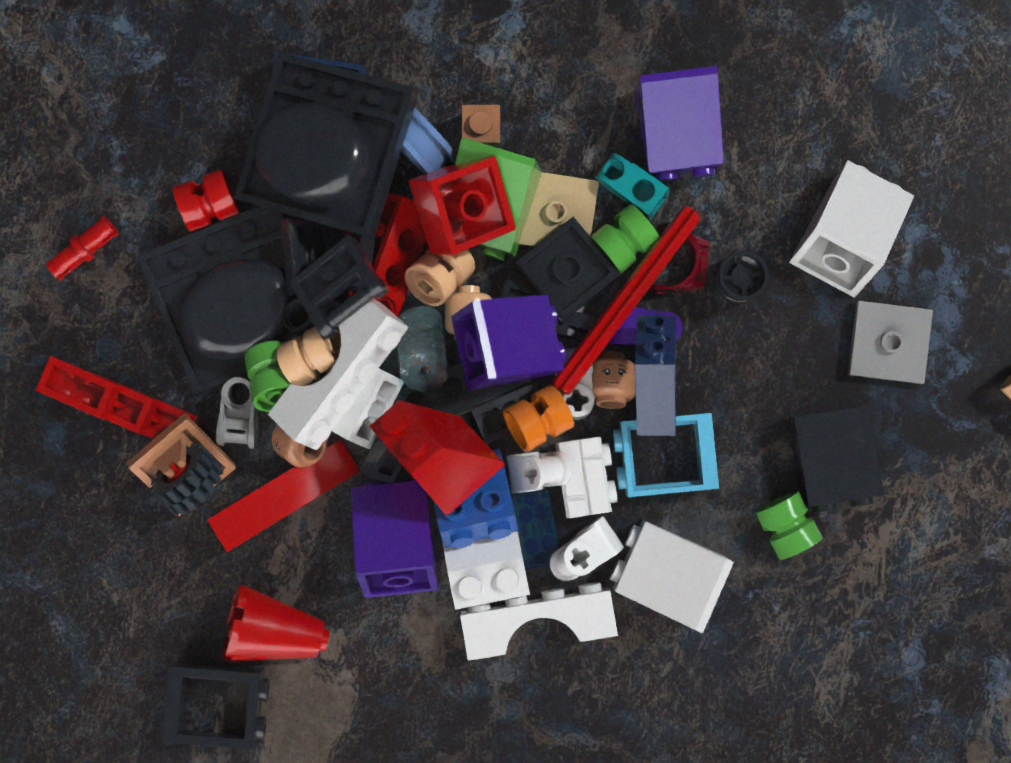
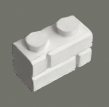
M600 436L555 443L556 451L564 452L568 456L572 469L569 482L561 485L566 518L612 512L611 503L618 501L615 481H607L605 466L612 465L609 443L602 444Z

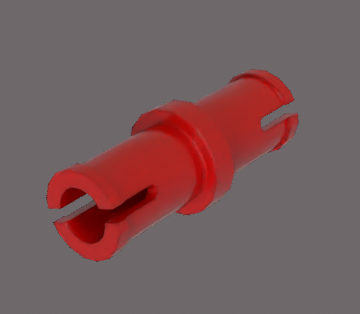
M102 216L80 236L74 235L71 237L68 246L52 259L45 262L46 267L55 278L62 281L84 261L90 262L95 258L94 253L112 238L118 236L119 232L109 219Z

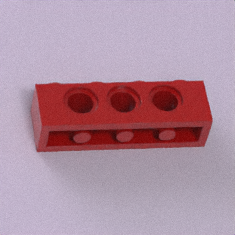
M388 193L375 235L372 266L389 291L380 299H374L382 303L398 317L401 307L405 303L408 286L405 282L406 270L420 257L426 237L415 201L404 196ZM348 290L350 296H352L355 293L353 291Z

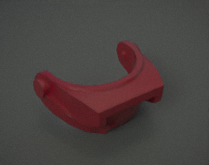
M662 222V225L658 226V231L664 232L670 223ZM690 233L685 240L692 253V266L689 275L682 282L673 286L651 285L650 291H652V294L664 295L665 291L684 292L704 288L710 242Z

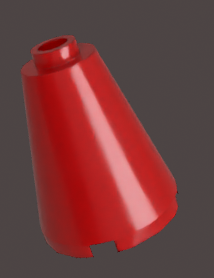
M238 585L227 621L229 626L227 637H224L222 659L248 661L317 658L319 651L325 652L327 649L330 630L324 629V621L248 586Z

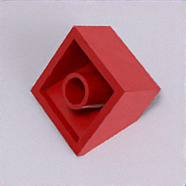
M495 156L440 168L408 180L431 254L455 255L516 230Z

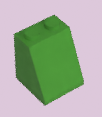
M462 137L455 165L495 156L516 226V230L477 246L484 248L483 255L504 261L505 255L515 258L542 171L535 159Z

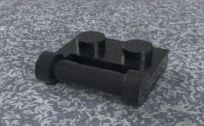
M350 235L343 238L289 281L316 329L326 339L337 333V327L372 299H380L389 291L384 281L377 275L356 238ZM362 279L365 286L327 315L323 308L358 280Z

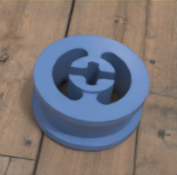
M414 108L401 152L423 174L444 168L449 162L455 164L457 154L430 122Z

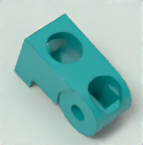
M614 152L595 176L597 181L610 192L621 198L628 205L633 204L638 208L649 222L669 196V188L636 164L629 162Z

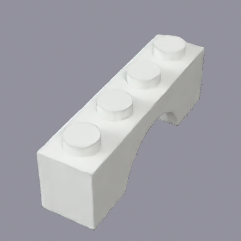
M372 299L338 326L341 334V349L332 370L315 384L309 386L290 384L268 415L294 441L317 450L329 437L332 429L344 413L351 408L356 397L368 381L375 376L377 369L392 349L399 344L401 337L409 328L375 299Z
M596 582L578 586L579 592L564 594L563 588L541 592L542 598L527 600L526 595L506 599L503 605L490 607V603L468 607V610L461 611L460 615L467 659L470 661L505 655L513 633L524 623L537 618H552L563 622L572 629L580 642L618 636L611 591L608 587L601 588V583Z

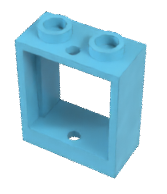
M712 413L676 416V426L694 425L699 479L636 485L630 430H637V420L620 421L619 429L613 430L615 452H622L623 467L616 468L618 489H625L627 497L719 489Z

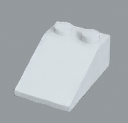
M518 531L512 532L509 536L502 539L486 538L474 541L473 544L464 548H445L443 543L455 610L530 595Z

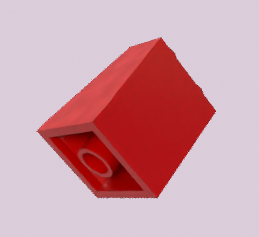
M397 401L369 426L446 516L505 466L503 461L460 416Z

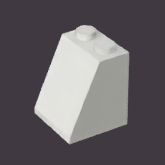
M847 160L833 179L789 263L855 298L884 265L914 195L903 190L897 184L890 183L869 172L865 167Z
M642 520L640 526L633 525L625 542V545L630 547L624 561L618 559L610 576V580L615 582L613 585L614 591L703 633L734 562L719 553L645 520Z

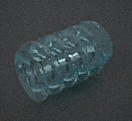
M419 306L403 312L399 317L409 327L397 346L400 378L406 386L414 390H433L440 387L448 377L442 316L436 309L431 307Z

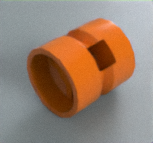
M551 384L531 394L530 402L520 400L503 410L504 420L512 437L526 453L546 443L547 435L557 437L574 427L573 416L565 399Z

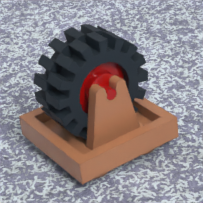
M185 413L127 461L128 468L150 488L152 495L171 513L177 516L186 514L188 509L192 511L197 508V503L199 501L203 503L207 499L205 496L208 493L212 494L216 489L214 486L236 469L234 462Z

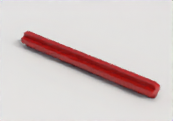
M686 205L680 209L563 365L564 370L558 372L554 377L552 384L560 392L566 395L571 394L698 224L700 216L694 209Z

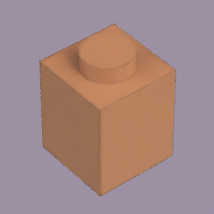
M462 105V137L500 149V105Z

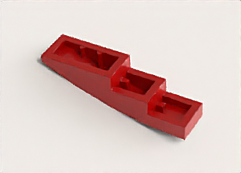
M53 356L49 357L35 390L99 419L110 421L152 439L156 438L184 413L193 422L196 419L194 414Z
M341 439L327 447L323 457L315 464L303 468L293 467L207 521L226 552H229L360 472V469Z

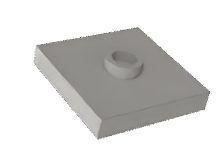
M856 301L848 375L924 384L933 310Z

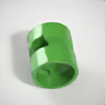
M629 204L614 216L615 224L613 226L605 224L590 236L621 274L636 262V254L638 252L646 254L660 237L648 219L633 204Z
M266 341L251 347L245 353L244 360L247 375L250 379L253 405L260 411L270 412L291 384L282 373L277 360V349L285 342Z
M798 490L785 494L755 511L764 531H771L773 533L769 541L779 560L797 555L823 539L814 520L805 518L808 508Z

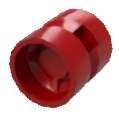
M223 168L203 175L202 182L200 183L190 180L173 187V195L179 212L191 233L210 226L212 219L215 217L223 221L241 213L238 201L234 198V190Z

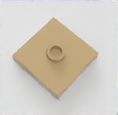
M542 172L519 245L534 248L573 216L591 236L599 181Z

